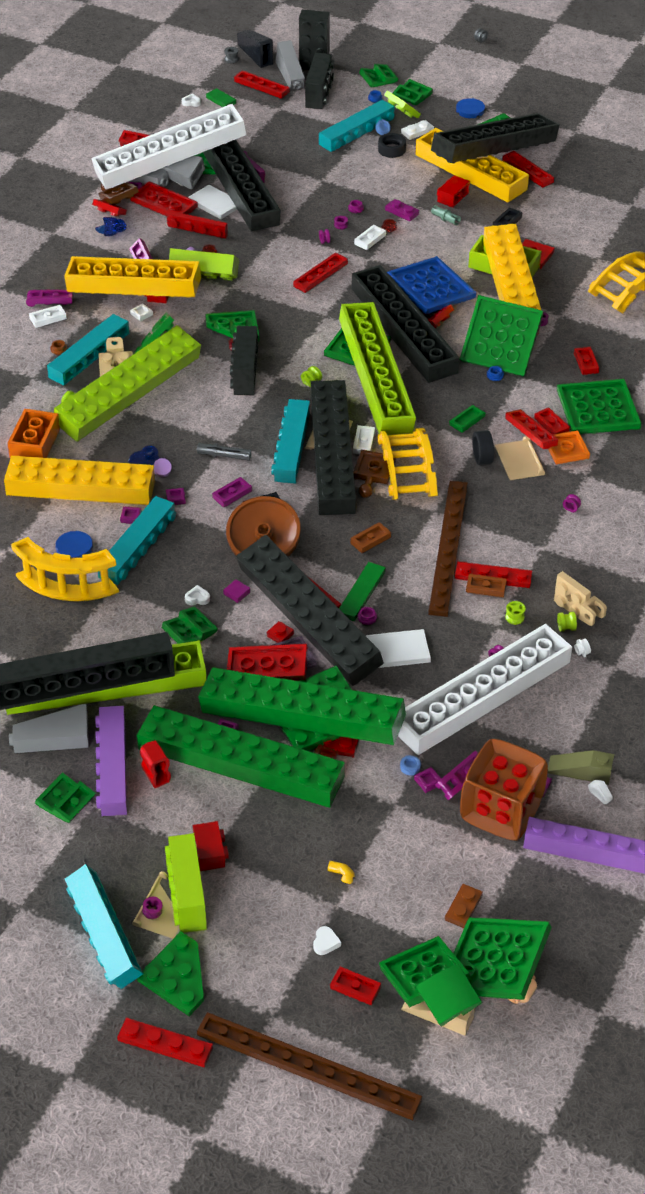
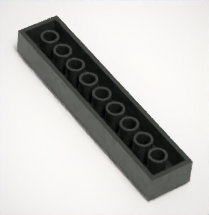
M540 113L437 132L433 136L431 151L436 153L437 156L446 159L448 163L477 159V157L482 156L487 157L492 154L497 155L501 152L556 141L560 124Z
M236 139L203 152L250 231L280 225L281 210Z
M381 265L352 273L351 289L362 303L374 302L383 328L428 383L458 374L459 356Z
M345 380L311 381V409L319 515L355 514L356 497Z
M267 535L261 537L236 556L241 570L333 666L338 667L344 678L352 686L384 664L380 650Z
M168 632L1 663L0 710L174 677L173 648Z

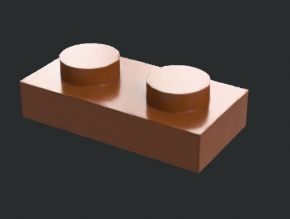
M379 522L351 537L350 543L358 551L364 553L391 538V532Z
M469 574L466 592L504 598L507 579Z
M462 884L445 915V921L464 928L468 918L472 916L482 898L483 891Z

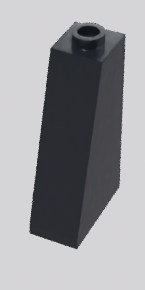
M250 29L237 33L238 46L260 68L273 65V40Z

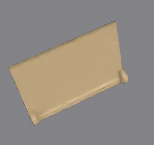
M527 436L523 437L522 441L495 445L510 480L545 475V470L530 438Z
M161 871L146 898L152 896L159 898L163 904L162 914L156 919H148L143 914L142 905L132 925L174 939L179 930V925L175 926L172 902L160 884L162 878L167 879L168 875ZM149 906V910L152 908L156 910V906Z

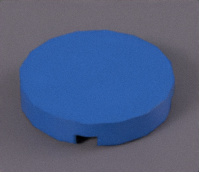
M474 98L462 99L456 104V112L465 118H476L485 113V105L482 101Z
M81 531L64 533L56 541V552L58 554L70 555L71 558H82V555L91 554L93 548L91 537Z

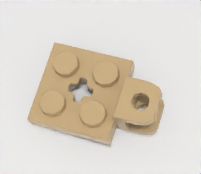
M121 337L108 338L106 340L107 353H98L100 377L133 355L132 351H124Z
M563 571L557 575L554 601L558 606L563 607L569 612L574 611L579 620L590 626L595 624L596 616L599 618L606 616V605L595 596L590 598L591 591Z

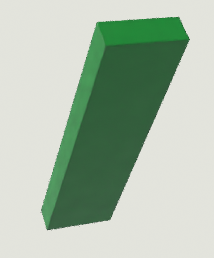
M371 562L367 563L339 608L349 620L355 622L358 613L364 608L385 574L386 567Z

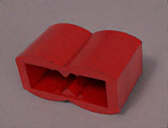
M154 740L142 745L140 749V755L143 759L141 767L153 787L157 788L169 783L171 780V774L168 770L170 761L159 743Z

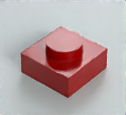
M280 621L267 631V637L280 645H283L294 635V629Z

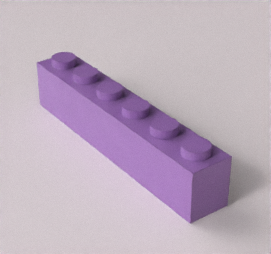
M124 706L99 707V715L95 716L96 728H99V731H96V744L100 743V747H96V759H100V763H96V775H100V779H96V790L100 792V796H96L97 809H101L102 816L127 815Z
M529 817L523 847L525 849L645 874L644 840Z

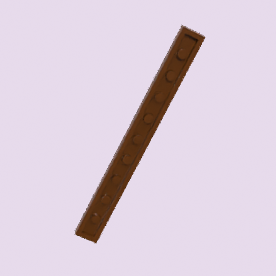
M449 482L428 615L448 617L467 482Z
M208 1012L197 1030V1036L412 1121L422 1102L421 1095Z

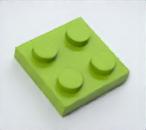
M388 90L384 94L390 104L410 118L412 116L419 118L421 115Z

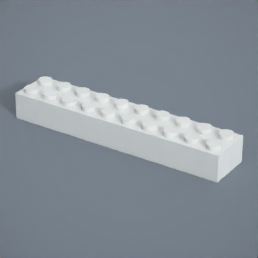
M233 104L227 105L93 157L92 162L95 173L105 190L245 136L244 120Z
M547 624L542 625L405 707L406 716L398 737L417 755L422 754L570 663L572 646Z

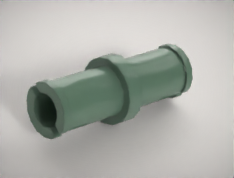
M434 205L431 209V213L440 217L443 221H448L454 225H458L457 222L460 223L461 217L451 213L449 209H443L438 205Z

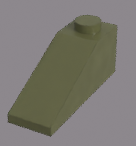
M592 750L551 755L548 773L590 782L601 780L606 785H609L614 754Z

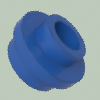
M377 90L371 91L368 95V100L374 103L383 99L381 92Z
M492 366L487 371V378L492 381H499L504 377L502 368L499 366Z

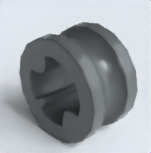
M479 28L475 32V40L482 43L487 39L488 32Z

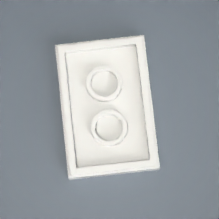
M211 185L205 186L188 197L197 201L199 208L219 219H223L237 210L228 194Z
M424 629L366 635L381 652L384 664L379 668L431 662Z

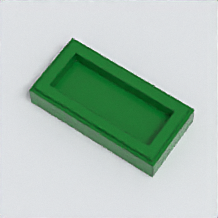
M217 88L206 93L208 100L221 107L236 104L235 98Z
M471 405L450 420L449 425L463 433L483 419L486 413Z

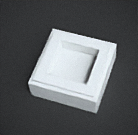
M141 304L131 309L130 314L141 322L152 316L153 311L146 305Z

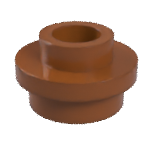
M55 340L52 342L50 350L53 354L61 355L67 350V345L62 340Z

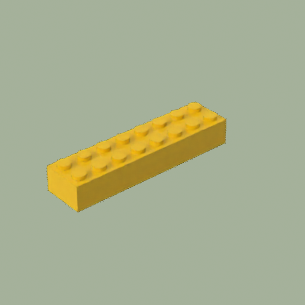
M434 128L416 139V156L455 176L469 180L471 184L508 203L528 190L529 174L491 155L484 158L458 161L456 163H448L443 157L437 156L436 153L431 151L434 133L442 132L438 128Z
M507 224L484 227L483 242L499 300L541 310L517 225Z
M72 256L64 278L67 292L190 298L196 296L201 280L199 261Z
M11 456L4 478L6 495L148 505L151 501L155 484L154 465Z

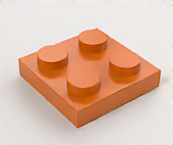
M579 431L554 434L558 439V446L550 447L548 450L555 464L590 458V452Z

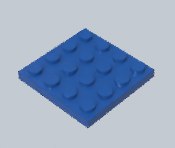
M437 256L387 272L409 299L425 314L443 309L450 304L455 305L476 298L477 292Z

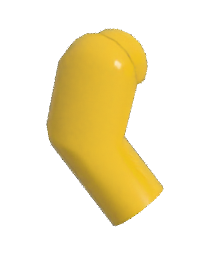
M329 861V872L342 874L341 881L343 883H353L355 872L347 864Z

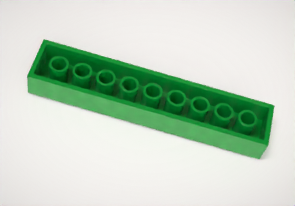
M212 667L198 696L202 713L388 745L395 744L406 716L404 698Z
M155 705L137 733L139 750L145 743L156 740L168 759L328 808L331 807L345 777V762Z

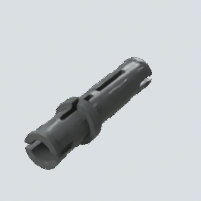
M199 442L197 454L212 455L215 458L221 456L250 461L251 449L219 446L218 443L212 445Z

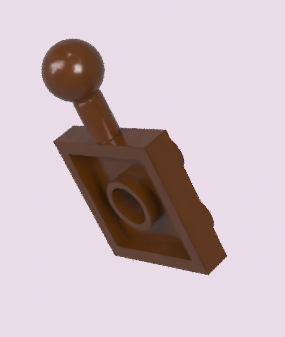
M126 182L107 190L101 184L102 192L98 194L101 200L116 205L125 198L134 197V194L139 191L137 186Z
M361 450L353 475L355 479L366 480L364 484L360 485L358 492L361 497L368 498L373 493L372 483L388 485L390 475L387 461H384L383 453Z

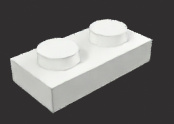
M423 120L402 128L401 133L411 140L433 130L434 126L428 121Z
M372 225L355 238L354 244L368 250L386 236V230Z
M61 305L29 313L30 320L35 328L67 319Z
M358 425L353 445V454L360 455L361 450H372L375 427Z

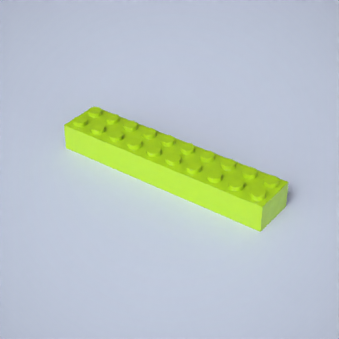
M374 302L341 304L339 321L378 433L380 434V431H385L387 435L412 433L416 416Z
M176 325L56 406L54 413H58L60 428L78 442L198 359L201 344Z
M200 641L172 645L174 677L6 709L7 715L201 687L206 681V668Z

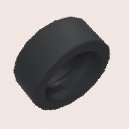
M397 133L382 135L378 140V152L388 158L402 156L406 152L405 137ZM388 144H395V145H398V146H387V145H388Z
M475 431L472 437V448L476 463L478 465L492 464L494 461V444L490 431Z

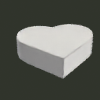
M192 93L182 98V105L197 107L201 105V99Z
M196 585L185 594V602L188 605H206L210 602V594Z
M594 780L588 785L589 791L603 804H608L613 800L612 794L604 781Z
M323 926L317 929L316 939L313 943V949L317 954L325 955L341 947V941L331 928Z

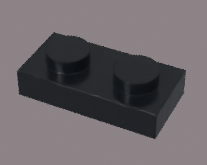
M509 207L493 222V226L516 224L522 218V212Z

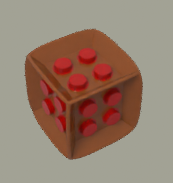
M489 739L476 756L466 775L461 792V817L471 825L499 837L514 841L519 840L526 831L529 817L534 818L544 795L548 774L547 761L538 754L499 739Z

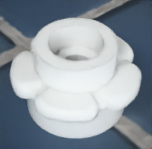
M586 639L576 641L574 648L578 655L582 654L583 657H586L587 654L591 653L590 645Z

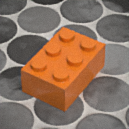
M24 408L8 441L9 457L47 458L60 431L58 413Z

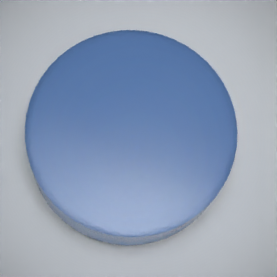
M382 119L376 123L375 129L378 134L384 135L390 132L391 126L388 121Z
M408 755L401 759L400 769L406 775H415L421 769V762L416 756Z

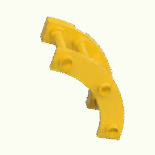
M632 252L617 258L590 284L588 292L595 297L599 293L614 302L613 308L624 313L636 298V294L640 290L645 291V272L641 273L635 269H645V252ZM625 270L637 278L633 282H628L617 274ZM611 279L625 287V290L619 296L604 288Z
M415 428V431L411 434L387 435L385 431H380V434L377 435L378 445H381V449H383L384 461H387L391 483V485H388L389 496H392V500L398 499V494L425 492L428 493V497L438 496L436 473L431 470V464H434L432 449L428 435L423 434L425 433L424 428ZM416 445L419 449L392 451L391 447ZM419 456L423 459L422 465L394 467L393 458ZM414 472L426 474V482L424 484L397 486L396 474Z
M29 537L11 544L12 550L22 559L24 568L23 571L16 573V577L25 586L41 595L65 601H89L119 593V589L108 576V569L116 566V560L107 549L82 555V558H71L70 555L49 554ZM45 571L57 573L58 582L46 578ZM100 571L101 582L88 584L86 574ZM65 574H79L80 585L66 584Z

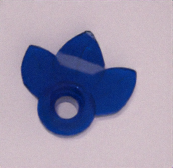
M103 217L104 225L95 227V230L104 234V236H113L118 232L125 231L127 225L122 219Z
M151 445L145 446L141 451L131 454L128 463L154 465L155 461L160 459L158 449Z

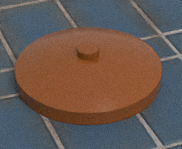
M270 496L254 497L241 503L231 513L226 526L227 541L233 553L237 556L261 537L267 535L287 556H290L296 549L301 536V526L297 513L287 502Z

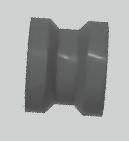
M225 48V61L227 63H236L239 60L237 56L238 48Z

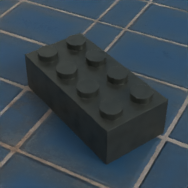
M301 10L299 16V64L301 69L310 70L315 53L330 54V12Z
M315 53L305 82V108L323 109L324 104H327V97H329L332 82L334 81V73H332L334 60H332V54Z
M237 326L236 333L233 332L230 389L234 390V395L254 396L258 358L257 326Z

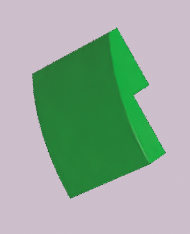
M374 64L373 69L361 68L359 72L370 87L388 85L398 81V77L386 64Z
M409 79L404 85L400 84L392 94L413 105H418L433 93V89Z
M195 606L181 610L177 618L162 623V629L168 632L169 636L178 644L193 641L202 642L218 630Z
M62 772L36 799L35 804L64 822L70 823L96 793L81 781L76 783Z
M459 964L438 972L416 986L441 1027L458 1015L462 1014L464 1016L483 1003Z

